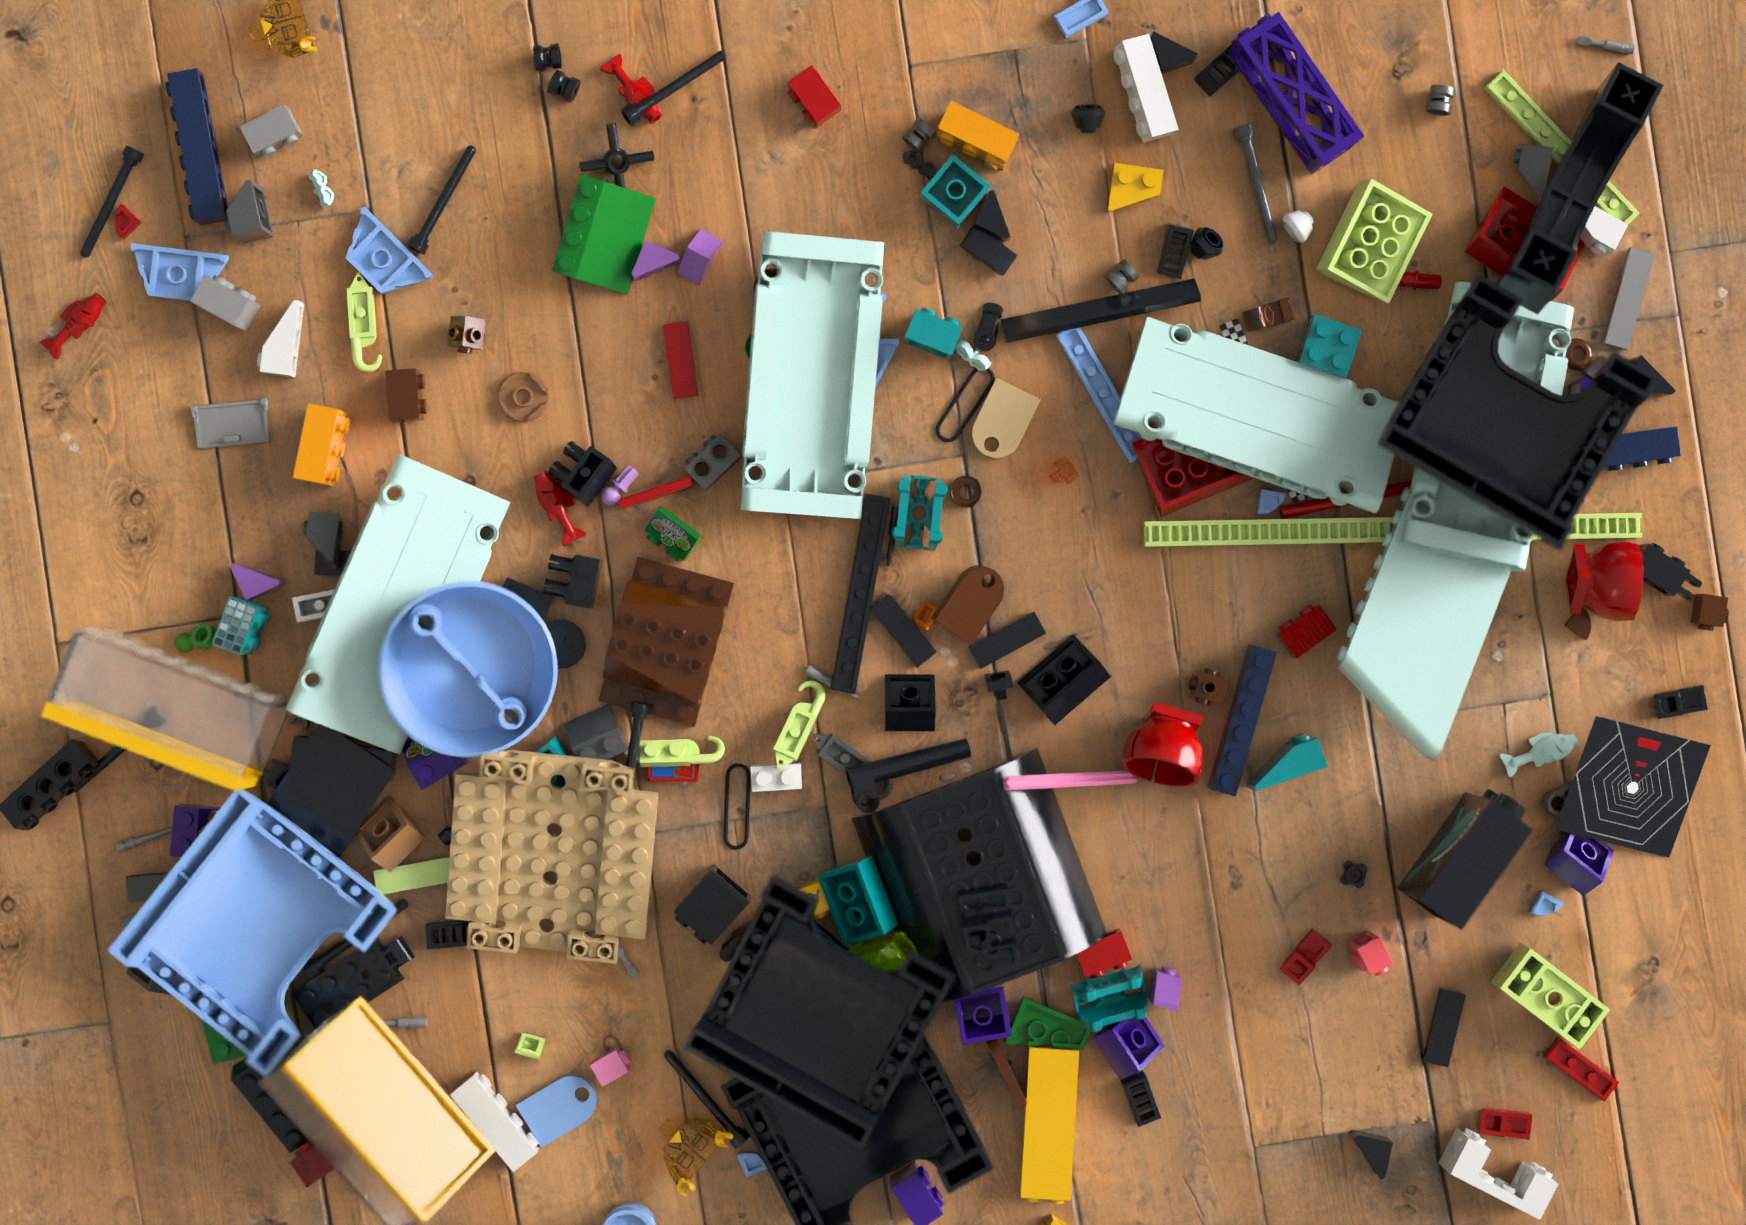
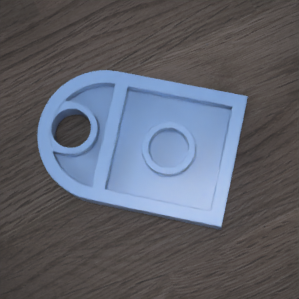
M568 1074L516 1104V1107L542 1148L587 1121L596 1108L597 1093L593 1084L585 1077ZM579 1087L586 1088L589 1091V1098L586 1100L577 1098L576 1089Z

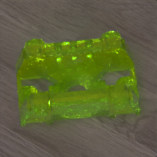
M904 931L895 932L891 937L865 943L862 941L855 942L849 948L850 953L882 969H894L901 966L910 950L918 954Z

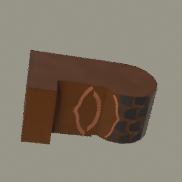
M1289 297L1243 312L1248 332L1291 322L1295 319Z

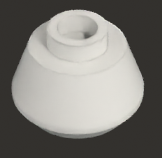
M1297 210L1283 216V227L1297 243H1304L1313 230L1312 224L1314 220L1307 211Z

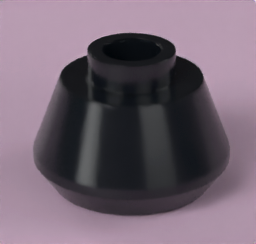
M1083 104L1075 106L1071 111V115L1076 128H1079L1080 132L1094 133L1095 129L1101 126L1105 111L1100 105Z
M1201 227L1195 231L1191 241V251L1196 258L1208 260L1222 253L1223 241L1213 229Z

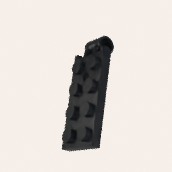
M402 936L385 947L380 942V939L376 937L365 952L361 949L356 950L292 992V994L319 1034L359 997L368 1003L404 980L405 978L398 968L415 956ZM367 969L370 971V978L363 976V970Z

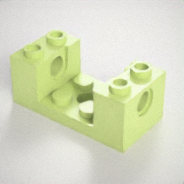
M1519 943L1490 981L1492 985L1509 998L1518 1002L1547 1024L1548 1028L1578 1049L1582 1048L1610 1011L1608 1007L1543 957ZM1552 992H1558L1560 995V1000L1555 1005H1550L1548 1002V996Z

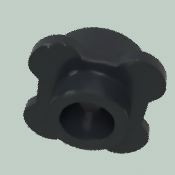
M1346 861L1343 864L1344 874L1340 878L1343 885L1352 884L1357 888H1362L1365 884V873L1368 871L1367 866L1364 864L1356 865L1351 861Z

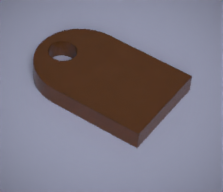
M975 565L969 567L958 577L931 618L969 645H972L1003 598L1004 584L1002 578L995 570L987 566ZM986 574H990V583L987 586H982V578Z
M998 1040L986 1041L1018 1108L1026 1105L1025 1095Z

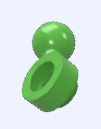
M201 623L195 627L191 635L188 633L179 634L175 638L174 645L182 653L190 652L194 646L202 650L210 649L214 646L212 641L217 630L207 623Z

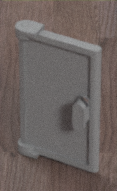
M267 398L191 405L197 448L206 449L270 443Z

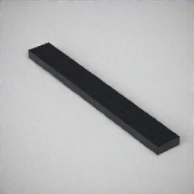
M1195 278L1001 319V327L1006 343L1197 303L1201 302V295Z
M865 494L830 690L856 693L891 498Z

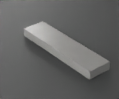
M1635 248L1628 249L1602 344L1625 351L1629 350L1655 254Z

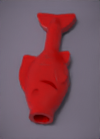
M621 54L616 55L611 61L600 66L602 72L614 74L623 86L618 88V92L625 97L627 104H639L655 93L653 86L645 77L642 76L638 81L631 80L621 68ZM658 104L645 111L642 118L653 124L662 117V114L659 111Z
M95 292L90 297L70 304L60 315L66 321L64 328L54 339H43L40 343L48 349L54 359L58 360L61 354V345L71 335L73 338L78 339L83 331L93 327L103 306L107 303L106 300Z
M547 471L534 476L539 505H542L543 509L547 511L550 521L558 518L565 531L562 545L566 546L572 541L586 536L584 531L573 527L566 514L567 507L574 505L572 496L561 487V484L549 476Z

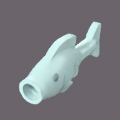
M1541 733L1528 740L1532 746L1529 752L1517 757L1508 754H1500L1499 757L1505 765L1508 778H1511L1516 773L1518 766L1534 761L1536 768L1544 763H1555L1565 758L1574 748L1579 747L1574 733L1568 735Z

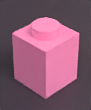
M617 1046L594 1059L590 1067L603 1087L626 1074L630 1069L629 1064L631 1060L625 1050L621 1051Z

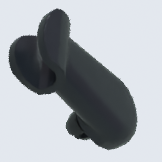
M986 303L983 307V316L974 337L975 346L981 351H989L996 344L999 318L1002 317L1003 308L996 303Z

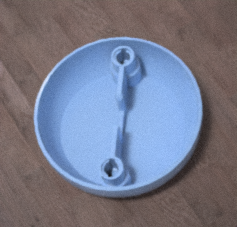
M458 581L434 587L420 594L398 613L390 624L380 649L378 662L379 683L382 696L390 714L400 728L412 739L433 751L449 756L479 757L481 754L496 753L514 745L528 735L540 722L552 701L555 691L557 657L548 628L539 614L525 600L503 587L490 583ZM425 615L431 617L433 622H431ZM418 617L428 628L419 626ZM511 709L516 710L518 716ZM504 711L513 721H508L504 718Z

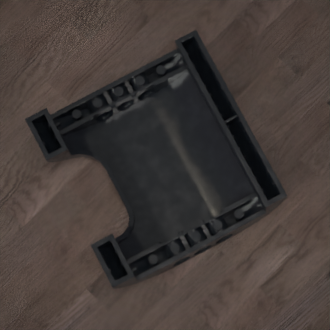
M1478 274L1449 317L1381 433L1377 445L1556 549L1561 550L1574 528L1570 524L1636 408L1648 398L1659 377L1613 351L1583 391L1572 396H1561L1551 392L1511 369L1501 360L1498 353L1499 338L1503 329L1512 320L1523 299Z
M773 874L760 897L762 901L702 1018L694 1026L683 1049L862 1149L956 975L911 950L908 952L902 965L894 969H882L868 963L821 935L814 920L819 899Z
M925 1034L862 1149L737 1078L720 1086L731 1108L738 1111L795 1225H854L851 1217V1207L857 1193L876 1180L915 1160H927L935 1165L948 1194L994 1169L979 1134Z

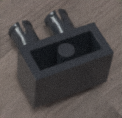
M570 441L567 445L573 451L565 446L563 454L577 462L576 466L571 471L559 461H555L552 465L557 470L550 467L548 473L562 482L561 487L570 496L586 507H589L617 467L610 458L592 446L586 451L575 444V442Z
M551 554L549 560L559 562V565L548 563V570L570 573L571 578L568 583L546 578L544 585L553 586L554 589L543 587V594L563 597L565 604L593 609L603 560L576 554L573 559Z

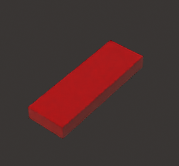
M688 321L664 324L663 329L673 399L698 396Z
M688 476L621 498L619 504L621 509L625 510L692 488L694 484L692 478Z
M1558 1036L1543 1055L1544 1058L1604 1102L1619 1083Z

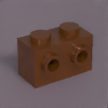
M416 368L386 370L390 421L396 423L424 420V414H427L426 399H422V389H425L424 374H420V370Z

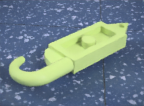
M715 736L708 737L709 741L717 745V751L711 754H700L698 745L690 739L641 740L636 762L640 764V767L710 764L722 758L725 747L724 743ZM628 750L624 752L625 757H627Z

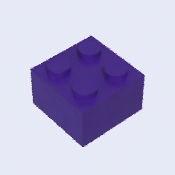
M915 1161L890 1176V1186L913 1224L928 1225L944 1215L942 1207L945 1205L942 1200L944 1198L937 1186L932 1188L930 1185V1176L923 1165L918 1166Z

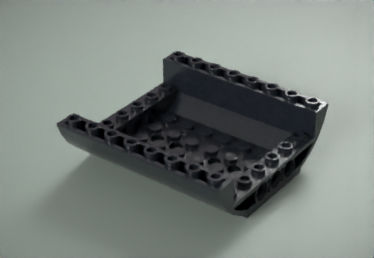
M1038 748L1014 756L1015 759L921 795L881 810L863 813L852 818L865 856L872 855L896 917L898 926L893 928L904 959L911 950L956 975L942 1002L974 995L1064 961L1066 958L1099 942L1107 935L1053 788L1009 791L1003 788V779L1008 776L1047 774ZM967 827L971 830L972 836L968 841H960L957 838V832L960 828ZM971 851H976L981 856L980 862L976 865H970L966 861V856ZM1008 885L1020 965L1016 966L1010 961L999 958L995 960L983 954L977 955L966 951L957 892Z

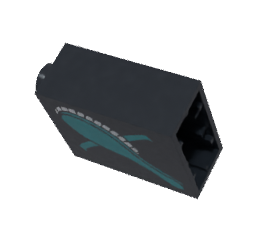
M1487 789L1482 797L1465 792L1397 889L1437 918L1462 930L1532 833L1533 829L1520 820L1527 809L1502 792L1498 795L1494 791Z

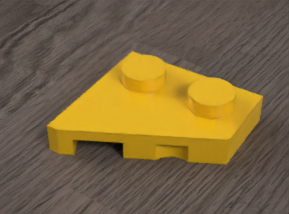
M1114 163L1107 212H1113L1117 209L1160 196L1164 170Z

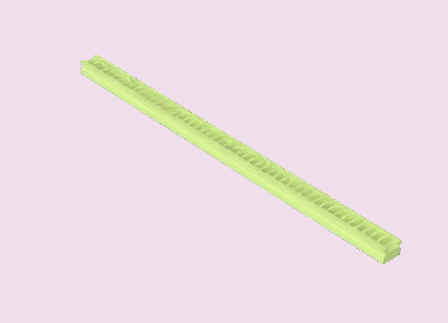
M1642 513L1576 514L1570 524L1574 528L1568 539L1642 538V533H1640ZM1392 517L1143 522V547L1382 543L1386 533L1392 532L1394 524L1391 523ZM1536 536L1531 538V540H1541Z

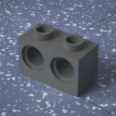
M721 434L717 437L712 435L703 444L705 449L699 454L694 452L685 461L687 466L684 469L705 491L742 458ZM717 446H725L727 448V455L723 459L714 457L713 452ZM700 463H706L709 466V472L705 476H698L696 474V466Z

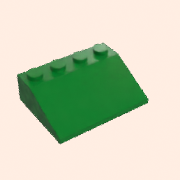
M580 174L552 271L628 294L633 277L632 271L641 251L656 198Z

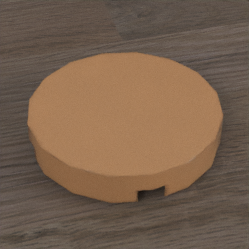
M527 372L514 373L507 377L500 386L499 405L503 412L513 420L521 422L533 421L540 417L547 408L549 401L548 389L544 382L534 374Z

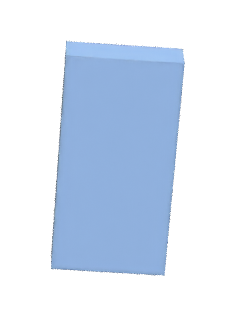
M1080 0L1054 15L1053 19L1064 38L1067 39L1107 16L1109 12L1102 0Z

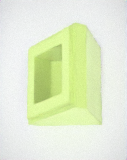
M522 1032L515 1053L540 1060L546 1039Z

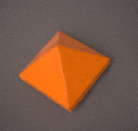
M924 600L912 621L929 630L937 622L931 617L938 607Z

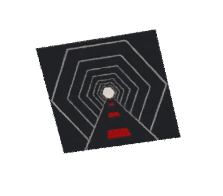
M1595 716L1555 830L1669 858L1711 745Z

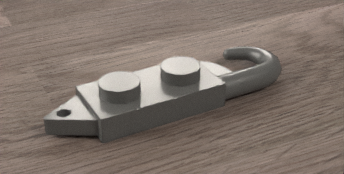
M833 733L830 735L811 734L818 749L817 754L845 774V769L848 767L871 762L869 758ZM892 779L883 781L885 789L883 792L878 793L879 799H884L891 794L894 784Z

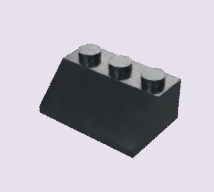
M1073 634L1017 683L1055 726L1111 676L1101 662Z

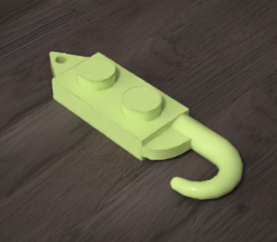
M357 272L350 288H347L352 360L358 370L372 372L379 368L382 362V355H377L375 363L367 365L362 361L361 348L371 346L377 338L374 288L368 285L360 272Z
M804 681L797 689L798 692H801L806 687H812L816 690V697L812 704L798 703L793 707L773 748V752L776 753L778 771L792 761H797L825 701V689L817 681Z

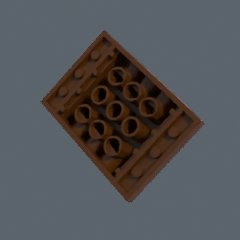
M637 557L632 579L628 581L618 609L606 653L602 676L604 682L598 701L626 709L631 708L632 701L651 704L650 715L695 727L734 583Z

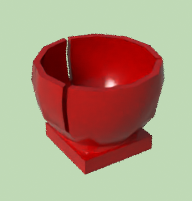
M1630 542L1607 543L1591 553L1586 552L1585 544H1574L1565 579L1570 614L1581 615L1582 607L1585 606L1599 618L1616 622L1635 619L1640 606L1643 586V560L1638 544Z
M1154 702L1144 716L1142 725L1129 735L1123 751L1124 769L1138 778L1151 782L1157 759L1159 761L1153 783L1170 787H1189L1198 783L1203 768V748L1195 732L1201 726L1203 716Z

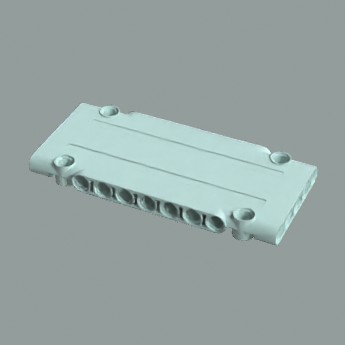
M762 231L760 265L758 268L759 279L758 284H756L742 449L744 466L742 469L741 510L861 519L863 490L866 484L865 468L868 467L882 314V295H880V289L883 283V242ZM767 264H773L776 267L777 273L775 277L769 278L766 276L764 269ZM867 273H872L876 278V282L872 287H868L865 284L864 278ZM752 466H758L761 471L760 476L757 479H750L748 476L749 469ZM856 473L859 477V482L856 486L850 487L847 481L848 477Z
M1454 283L1449 313L1444 322L1445 324L1471 283ZM1549 301L1537 315L1519 306L1499 338L1498 353L1501 360L1516 372L1551 392L1562 396L1568 359L1565 358V355L1571 343L1570 329L1574 308L1569 305ZM1552 339L1558 340L1561 347L1555 346L1552 343ZM1414 467L1410 488L1412 499L1407 509L1408 519L1403 540L1405 546L1510 571H1525L1530 541L1534 535L1524 530L1525 537L1519 536L1516 533L1517 525L1419 468ZM1416 505H1423L1426 509V514L1419 513Z
M1147 316L1134 352L1113 425L1134 432L1137 431L1147 441H1153L1157 438L1163 440L1162 444L1171 450L1316 499H1325L1328 496L1336 505L1342 506L1349 503L1354 507L1377 513L1383 499L1394 458L1393 453L1377 445L1399 402L1382 397L1373 388L1359 389L1355 382L1207 331L1192 332L1189 326L1185 324H1176L1174 326ZM1175 336L1180 337L1183 342L1176 340ZM1363 400L1369 402L1371 406L1366 405ZM1148 423L1155 424L1157 429L1151 428ZM1339 487L1344 488L1347 494L1342 493Z
M397 454L385 483L380 487V495L377 501L373 502L313 637L305 657V666L299 672L298 682L286 710L388 751L401 754L408 734L400 728L390 714L382 696L379 683L378 662L384 637L398 613L420 594L446 583L458 581L480 582L491 556L492 550L490 548L498 538V530L511 502ZM396 486L399 489L398 496L395 499H388L387 490L390 487ZM489 526L491 534L487 538H481V528ZM425 615L431 622H433L431 617ZM418 617L419 626L428 628ZM309 673H316L318 675V679L314 684L305 683V677Z

